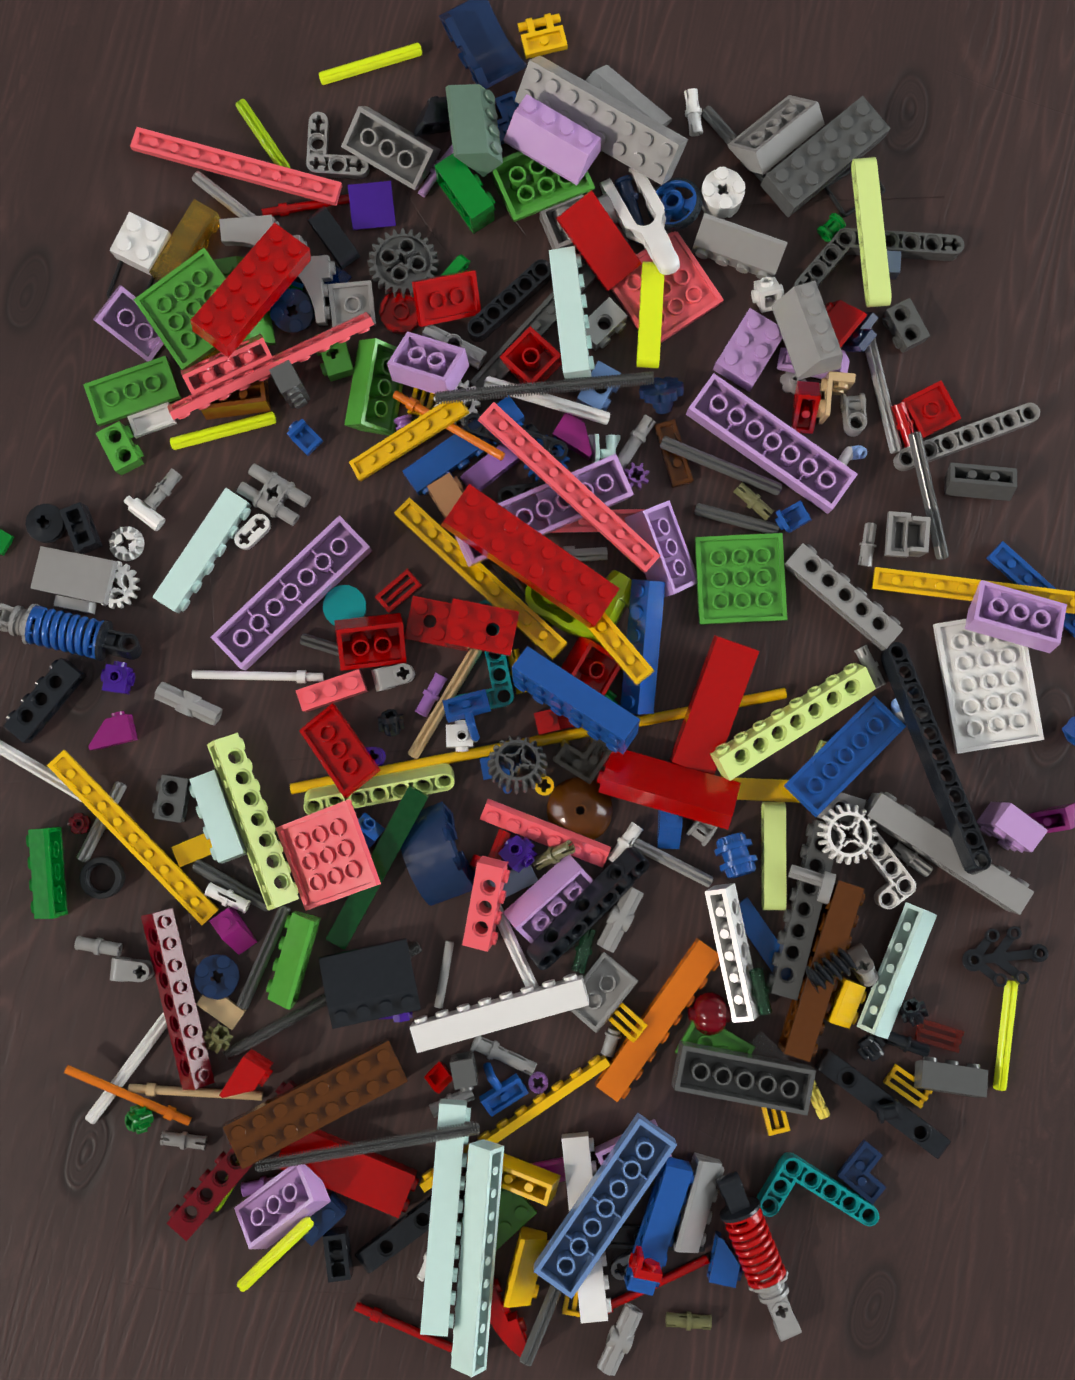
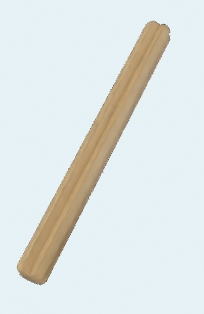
M469 649L409 749V756L414 759L419 758L445 715L443 700L454 698L482 653L481 650Z

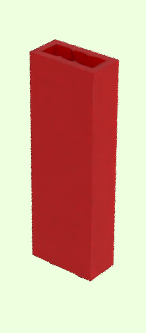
M714 635L670 756V760L674 764L712 775L715 774L717 766L710 753L714 752L720 744L726 743L758 657V650Z
M628 750L624 754L613 751L610 754H605L602 764L605 770H600L597 783H600L599 793L723 829H729L741 785L740 782L729 781L723 777Z
M318 1129L282 1148L279 1156L281 1157L282 1154L284 1157L286 1153L289 1156V1153L292 1155V1152L295 1155L297 1151L300 1154V1151L303 1153V1150L305 1153L306 1150L311 1152V1149L314 1152V1149L317 1151V1148L320 1151L322 1147L325 1150V1147L328 1149V1146L331 1149V1146L333 1148L334 1145L336 1148V1145L339 1147V1144L342 1147V1144L345 1146V1143L347 1146V1143L350 1145V1142ZM375 1152L306 1164L323 1181L325 1188L396 1218H399L401 1211L406 1213L410 1203V1199H407L410 1191H415L419 1181L416 1178L418 1170Z

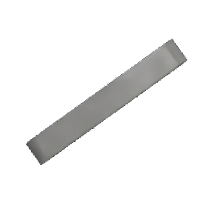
M1026 403L923 441L924 447L930 451V457H927L928 463L1027 427L1039 418L1040 409L1035 403ZM1024 410L1030 413L1031 419H1027L1024 416ZM1003 418H1007L1010 421V427L1003 423ZM983 425L990 428V434H986L983 431ZM963 433H967L970 436V442L963 439ZM942 440L949 442L950 449L943 447ZM910 446L902 449L894 457V466L899 471L915 468ZM901 455L908 456L910 463H903Z

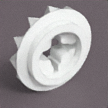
M130 526L120 527L112 533L111 539H109L110 551L116 558L122 561L134 560L144 550L145 542L142 534ZM124 537L127 540H132V543L129 544V551L126 547L119 546L124 542Z

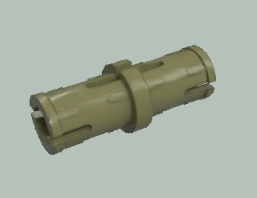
M744 482L733 491V493L748 504L747 507L749 509L752 508L765 521L775 511L760 499L761 496L759 494L756 495L749 489Z
M570 840L556 847L551 846L546 852L534 857L533 865L536 866L537 870H541L552 863L557 864L562 858L575 853L574 844L568 846L572 843Z
M686 1311V1313L666 1312L665 1325L666 1327L685 1328L687 1331H691V1329L711 1330L712 1317L711 1315L692 1314L689 1311Z

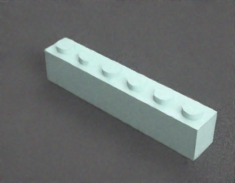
M575 246L549 250L564 378L565 380L592 377L591 370L595 369L593 356H589L588 349H592L591 336L586 335V328H590L588 315H584L583 308H587L586 295L581 294V288L585 287L583 274H579L578 267H582L581 254H576Z
M225 488L153 595V598L178 614L181 611H185L190 604L189 598L193 592L197 593L202 586V579L213 570L215 566L213 563L218 556L221 557L225 552L228 540L235 537L239 530L238 525L240 522L246 520L250 515V507L252 505Z
M905 903L879 968V979L871 988L857 1027L873 1035L888 1039L937 917L936 914L910 903Z

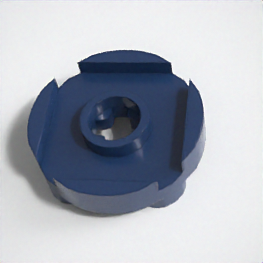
M293 288L286 289L271 307L270 317L281 330L293 333L307 329L314 320L315 311L310 296L303 290ZM296 305L295 310L298 314L290 316L288 307Z
M218 954L203 959L196 967L194 982L198 991L203 996L213 1000L225 999L233 994L240 979L239 970L235 962L225 955ZM213 972L223 973L224 977L220 978V983L211 981L210 978L213 976Z

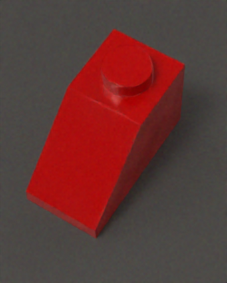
M797 381L793 400L791 428L799 433L813 434L821 399L819 383Z
M551 709L534 713L539 735L575 727L569 722L567 717L564 715L558 716Z

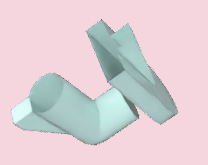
M599 434L588 435L592 451V463L599 461L600 458L604 459L616 454L620 435H606V449H600Z

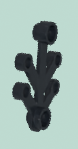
M1012 926L1007 929L1006 936L992 954L984 953L991 942H996L999 939L1000 934L996 929L987 930L977 948L967 950L963 954L962 964L969 971L975 972L979 970L992 980L996 987H1003L1008 981L1006 975L1003 973L997 974L986 965V963H995L1012 976L1017 984L1023 985L1029 982V974L1026 971H1019L1008 961L1031 959L1033 962L1039 963L1045 961L1049 953L1042 944L1033 945L1029 950L1006 952L1013 941L1019 939L1022 935L1019 927ZM1012 929L1017 931L1016 937L1011 935ZM990 931L995 934L994 940L989 938ZM1038 949H1041L1043 951L1042 957H1039L1036 952ZM972 956L977 958L976 964L971 963L970 959ZM1019 974H1023L1025 976L1024 982H1021L1019 980ZM998 976L1003 978L1002 984L997 983L996 978Z

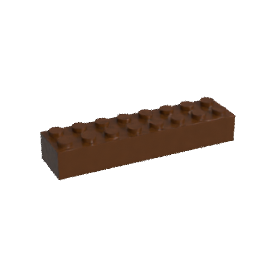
M835 880L829 903L822 904L806 967L809 966L814 970L813 963L815 961L822 965V957L830 961L829 953L833 952L838 956V948H842L844 951L849 949L852 941L850 933L852 927H856L859 918L857 911L865 900L864 888ZM805 969L798 1000L791 999L777 1044L784 1054L808 1062L811 1061V1057H815L818 1050L816 1041L818 1035H822L825 1027L823 1019L825 1013L828 1014L831 1009L832 1001H830V997L838 986L837 977H834V986L828 981L826 982L827 990L819 986L818 994L809 981Z
M384 1039L223 1124V1129L242 1169L399 1087L408 1082L389 1040Z

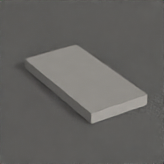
M41 546L30 588L108 605L118 562Z

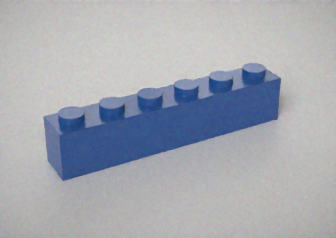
M509 395L508 398L506 397L497 403L519 426H523L525 421L524 415ZM475 419L468 424V427L476 430L480 427L481 423L478 419ZM454 434L402 472L419 496L421 494L427 495L429 494L428 485L449 472L452 475V472L458 468L459 470L464 469L470 464L469 460L475 456L481 457L486 452ZM480 438L483 441L489 443L490 445H492L493 443L495 445L499 444L484 438Z
M632 579L627 639L654 669V672L637 686L625 672L623 673L621 707L633 714H654L665 582Z
M669 1157L658 1172L632 1251L634 1253L636 1246H641L644 1259H654L659 1262L661 1269L666 1266L667 1251L674 1242L675 1226H678L680 1223V1211L682 1205L685 1206L687 1202L688 1187L694 1181V1171L689 1161ZM628 1263L624 1275L627 1290L653 1296L655 1288H658L660 1283L634 1278Z

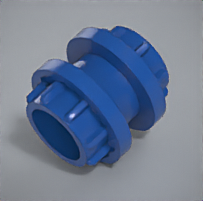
M742 832L735 833L717 840V849L714 852L716 856L723 857L724 864L720 865L719 868L721 872L726 873L728 878L741 877L756 870L755 862L758 859L756 855L749 854L748 847L753 844L752 840L747 839L745 834Z

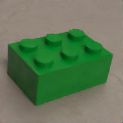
M452 153L435 165L437 183L471 232L475 234L495 220V201L488 191L485 193L481 186L483 184L478 175H473L469 170L470 167L454 157Z

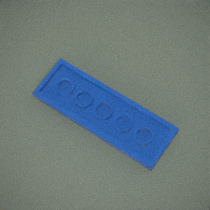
M873 696L784 787L808 811L817 817L906 726L882 702Z

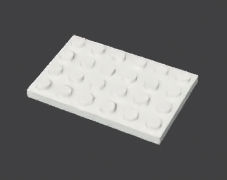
M966 619L933 624L955 754L1044 740L1028 647L966 630Z

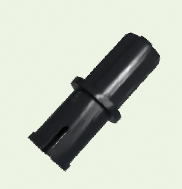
M891 1031L888 1039L884 1040L885 1044L902 1049L905 1053L909 1051L923 1057H927L930 1053L929 1045L913 1040L910 1035L904 1036Z

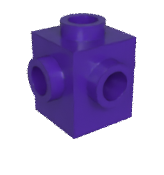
M114 661L113 665L106 664L105 669L101 673L102 690L130 694L131 686L135 682L133 668L127 667V663Z
M518 835L509 838L504 844L505 847L498 853L518 873L524 867L530 866L537 855L532 849L535 845L526 836L522 839Z

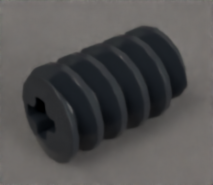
M842 948L837 949L838 956L833 952L829 953L830 961L822 957V965L815 961L813 963L814 970L809 966L806 967L807 977L818 994L819 986L827 990V981L833 986L835 985L834 977L842 981V972L851 976L849 968H853L856 972L858 971L850 955Z

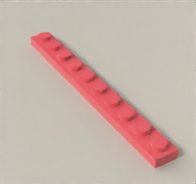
M136 127L130 145L131 149L136 152L337 206L343 187L342 183L140 127Z
M367 312L362 313L272 356V359L193 396L191 394L168 405L169 413L173 420L177 418L184 419L191 414L190 412L196 409H205L210 406L211 402L217 399L224 400L231 395L230 393L236 390H245L251 386V383L257 380L264 381L271 376L269 369L287 360L291 364L297 361L304 362L311 357L310 355L316 352H325L330 349L331 345L337 342L344 343L350 339V336L356 333L362 334L367 332L374 325L372 318Z
M495 402L479 417L478 421L642 572L646 573L661 556Z

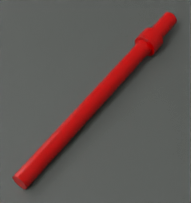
M349 194L339 196L337 205L350 203ZM311 200L293 204L285 202L278 204L276 207L261 210L262 215H280V217L289 216V213L334 205Z
M704 1255L664 1274L659 1287L709 1264L707 1256ZM628 1291L611 1299L612 1312H614L613 1309L644 1294Z
M357 1302L354 1311L370 1317L369 1320L378 1323V1321L441 1349L452 1352L453 1343L434 1335H421L420 1328L382 1312V1309L375 1306L371 1308L360 1302Z

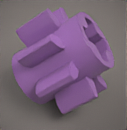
M632 462L630 470L624 469V473L628 475L626 478L631 488L637 486L641 490L642 482L648 484L649 480L644 477L649 474V470L644 471L643 463L640 466H635ZM633 472H636L637 475H641L638 481L636 480V478H631Z

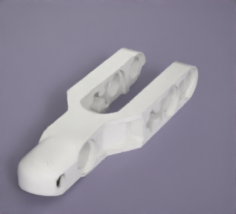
M629 168V172L632 173L636 182L637 190L644 196L646 206L654 218V221L646 226L636 225L610 178L600 182L603 195H609L616 211L617 220L626 237L644 245L661 274L670 275L675 273L680 268L679 257L664 229L666 222L664 205L649 179L638 171Z

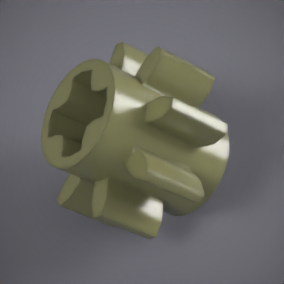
M219 1023L215 1028L209 1026L204 1037L207 1050L210 1049L218 1054L221 1048L225 1051L228 1049L229 1042L233 1038L232 1035H229L228 1027L220 1026Z

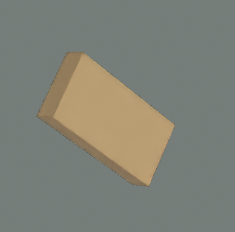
M202 995L196 1004L231 1030L234 1029L246 1012V1010L239 1008L228 997L221 1000H213Z

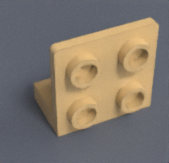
M829 371L822 378L821 383H819L821 399L816 417L818 418V424H823L830 416L832 395L846 393L855 383L856 374Z

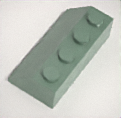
M480 84L448 85L445 88L454 157L484 177L503 164L495 96L490 90H486Z

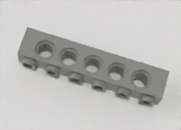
M802 543L784 563V568L881 651L887 649L903 630L899 626L901 624L900 621L892 615L888 616L883 612L884 608L876 601L871 602L866 597L867 593L864 590L849 583L851 580L845 574L837 573L830 561L825 558L822 560L816 555L817 551L811 545ZM806 562H812L815 565V572H809L806 569ZM823 576L831 578V587L823 584ZM840 590H845L848 593L849 598L847 601L840 599ZM857 604L864 606V615H859L856 612ZM875 618L879 619L882 623L880 630L875 629L873 626Z

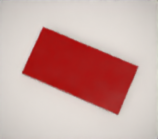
M592 190L556 217L606 291H609L642 264Z
M330 704L299 730L343 797L348 798L381 771L335 704Z

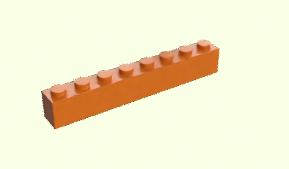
M696 938L641 1016V1019L648 1026L634 1043L626 1037L614 1057L610 1060L611 1066L603 1070L595 1081L598 1089L616 1102L620 1098H626L631 1090L629 1086L632 1081H637L644 1071L642 1067L646 1061H652L657 1053L655 1049L658 1044H663L670 1034L668 1032L672 1025L676 1026L683 1016L680 1014L685 1006L687 1008L690 1007L695 999L694 993L698 988L701 990L707 983L708 978L706 976L711 970L715 971L719 966L720 960L717 951Z

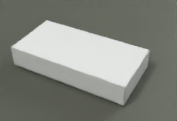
M167 402L127 416L134 437L139 438L177 424L176 419L173 420L167 406L170 403Z

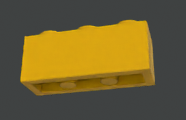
M504 1153L501 1188L548 1206L556 1196L561 1175Z

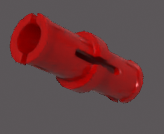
M905 402L891 406L896 418L897 430L900 431L904 447L906 448L910 446L908 435L914 432V422L910 419Z

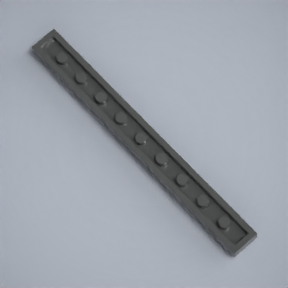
M615 224L621 232V234L623 235V237L625 238V240L629 243L631 239L627 238L624 231L617 224ZM584 258L582 259V267H578L579 274H583L585 287L581 288V294L597 278ZM554 291L470 381L472 386L480 387V389L483 387L484 389V382L487 376L503 380L510 373V370L500 359V356L530 326L543 337L557 322Z

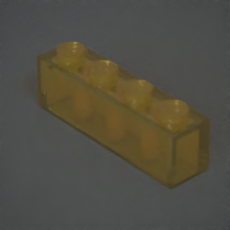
M196 199L193 200L149 271L156 281L161 280L201 249L208 247L209 238L220 227V217L217 212Z

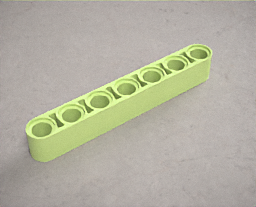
M876 157L857 158L852 160L851 173L865 303L867 308L890 306L891 286Z
M441 763L374 776L355 791L362 793L361 795L351 794L348 798L343 797L335 784L312 788L305 793L304 811L310 815L349 799L354 809L397 801L403 798L410 785L427 795L448 791L454 786V770L449 764ZM443 775L449 776L446 779L440 778ZM419 780H427V782H425V783H420V782H418V781H419ZM398 784H404L405 786H403V787H398V786H396V785H398ZM382 788L384 790L376 791L375 789ZM337 796L340 799H332V797ZM310 801H317L318 803L313 804Z

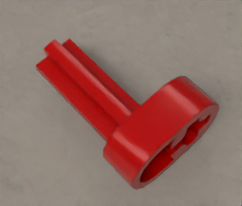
M501 829L498 830L488 857L501 860L502 857L498 853L505 847L504 844L510 838L511 833ZM473 854L469 865L476 867L481 857Z

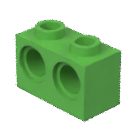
M118 421L96 433L115 472L122 476L144 464L141 459L144 456L138 444L134 445L131 439L134 435L128 425L124 426ZM120 433V441L113 443V437ZM126 453H131L130 460L123 462V456Z

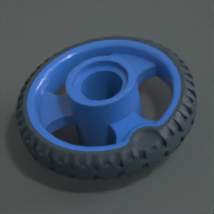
M672 178L654 189L659 199L662 196L661 202L664 205L666 216L664 227L666 232H677L687 228L700 214L702 195L699 188L692 181L684 178ZM686 188L693 193V196L689 199H684L682 194L675 189ZM647 208L648 216L651 222H653L654 218Z

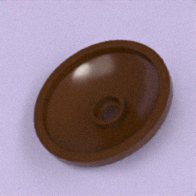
M585 777L567 779L560 783L549 797L547 803L549 823L595 840L606 831L611 822L613 813L611 798L609 795L599 793L600 784L592 779ZM578 806L584 808V813L581 815L576 813Z

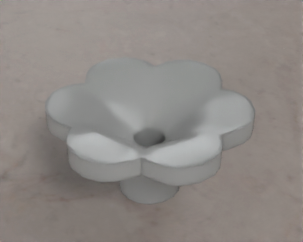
M785 372L780 377V383L783 385L782 390L785 393L791 392L795 395L797 381H806V379L798 380L795 373Z

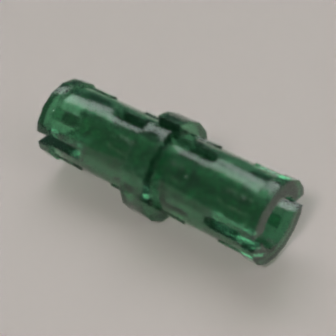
M590 928L580 938L579 945L575 947L577 952L571 967L572 971L585 973L588 957L592 955L593 950H591L596 930Z
M753 968L749 970L753 987L751 990L752 996H755L758 1014L768 1015L773 1011L769 1001L768 993L770 991L765 983L763 968Z

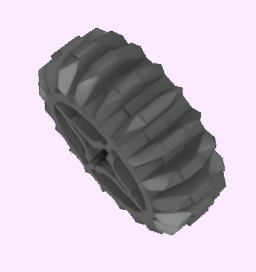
M519 735L516 740L509 736L508 742L501 739L500 746L495 745L493 747L494 752L489 754V775L492 776L494 783L498 782L500 789L506 786L507 793L514 789L517 795L519 789H523V792L526 794L527 787L534 790L536 788L535 783L541 784V777L546 776L545 769L548 768L547 756L543 753L542 746L537 747L536 740L529 743L528 736L524 740H521ZM525 754L529 755L534 760L535 764H532L531 761L527 760L525 758ZM519 763V766H516L514 770V764ZM500 765H503L504 768L508 769L510 771V775L504 773L500 768Z

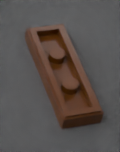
M675 419L654 425L659 445L664 436L682 443ZM660 448L672 488L692 483L694 480L688 460Z

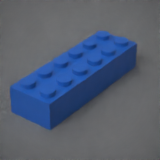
M527 646L513 664V683L518 690L522 692L527 691L532 694L535 701L540 704H547L551 707L552 712L558 716L564 715L576 728L582 727L588 731L587 734L595 740L600 739L605 742L607 748L611 751L624 754L638 734L640 722L638 717Z

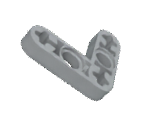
M322 112L313 113L309 117L306 165L309 173L330 178L363 179L367 177L370 171L368 162L357 156L328 154V118ZM319 119L322 120V124L320 125L321 133H317V127L315 124L318 122ZM319 139L324 142L323 147L320 149L312 147V143L315 140ZM319 161L322 166H318V169L315 170L312 165ZM326 161H328V168H329L328 171L326 170V167H325V166H327ZM339 161L344 164V168L341 171H334L332 169L335 162ZM347 162H350L351 165L350 172H348ZM359 163H361L362 166L364 167V168H361V171H360V172H358L357 169L355 168V167H358V164H359Z

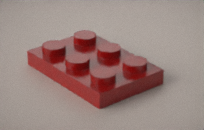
M476 270L412 281L418 325L421 327L475 316L481 311Z

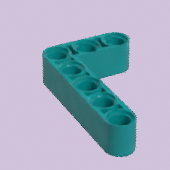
M483 600L479 603L493 606L488 600ZM491 623L487 626V628L495 627L497 634L499 633L500 628L497 624ZM485 651L492 688L485 689L489 698L490 709L509 706L514 700V693L506 655H501L498 659H492L489 656V652ZM498 669L506 672V677L502 681L494 679L493 674ZM506 690L510 693L508 702H500L498 700V694L501 691Z
M786 1152L780 1157L757 1195L761 1203L763 1215L772 1217L777 1214L797 1182L866 1226L876 1225L879 1221L878 1210L864 1197L791 1152ZM789 1161H796L793 1169H786V1164ZM808 1173H815L812 1181H805V1176ZM783 1180L784 1185L782 1188H774L776 1181ZM827 1185H834V1189L830 1193H824L825 1187ZM853 1197L851 1204L843 1205L845 1198ZM765 1200H773L770 1207H762ZM866 1209H872L870 1216L862 1217Z

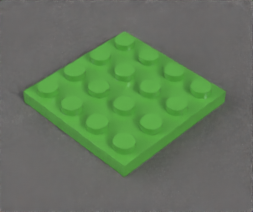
M205 248L198 251L133 299L182 370L198 363L216 349L193 332L190 322L192 317L226 279Z
M783 533L694 538L699 625L787 620Z

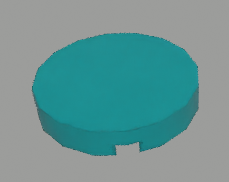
M339 585L332 588L326 594L323 601V612L326 619L335 626L334 620L364 617L367 612L366 600L357 588L350 585Z

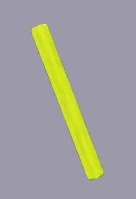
M417 42L319 72V78L322 85L333 83L422 55V48Z
M267 412L170 438V444L173 450L273 425L276 423V417L273 412Z
M1008 980L1004 986L993 1088L998 1091H1006L1018 991V984L1014 980Z
M310 1217L303 1218L237 1282V1287L241 1292L248 1290L314 1226V1222Z

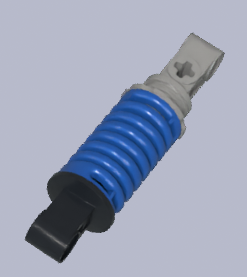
M0 603V631H8L12 636H22L24 644L45 646L49 649L53 648L54 650L70 652L71 654L86 656L97 661H103L107 654L129 660H135L142 654V647L137 637L130 633L113 630L112 621H97L96 618L89 620L87 616L81 617L78 614L72 615V613H64L61 610L56 611L55 609L48 610L46 607L39 606L38 604H31L28 609H25L19 605L11 607ZM129 644H135L134 648L130 650L125 649Z

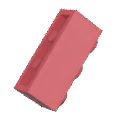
M359 669L296 690L303 712H309L368 692L362 671Z

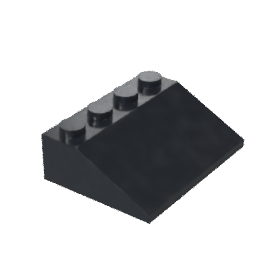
M407 938L319 957L332 1029L421 1009Z

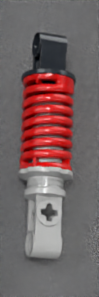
M737 1171L715 1179L726 1203L719 1216L721 1221L726 1224V1231L729 1232V1238L732 1240L739 1263L742 1264L741 1267L747 1279L749 1290L758 1293L760 1302L767 1305L781 1342L802 1333L787 1298L789 1288L785 1281L788 1279L789 1273L782 1263L775 1241L772 1239L773 1237L763 1216L759 1199L746 1196L744 1186Z

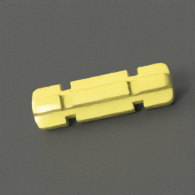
M814 1079L811 1102L816 1109L817 1116L822 1120L829 1117L830 1112L825 1106L826 1103Z

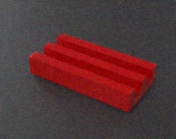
M407 568L378 593L375 598L390 614L416 592L422 584ZM405 577H410L408 581L383 601L382 597ZM413 582L415 583V585L411 589H409L390 607L387 605L402 591H404L409 585H411Z

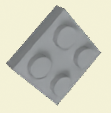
M371 280L328 284L332 327L365 312L371 316L374 323L373 326H376Z

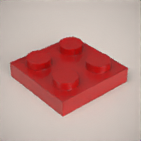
M942 380L901 401V403L905 402L910 419L913 420L916 431L921 432L922 439L962 419Z

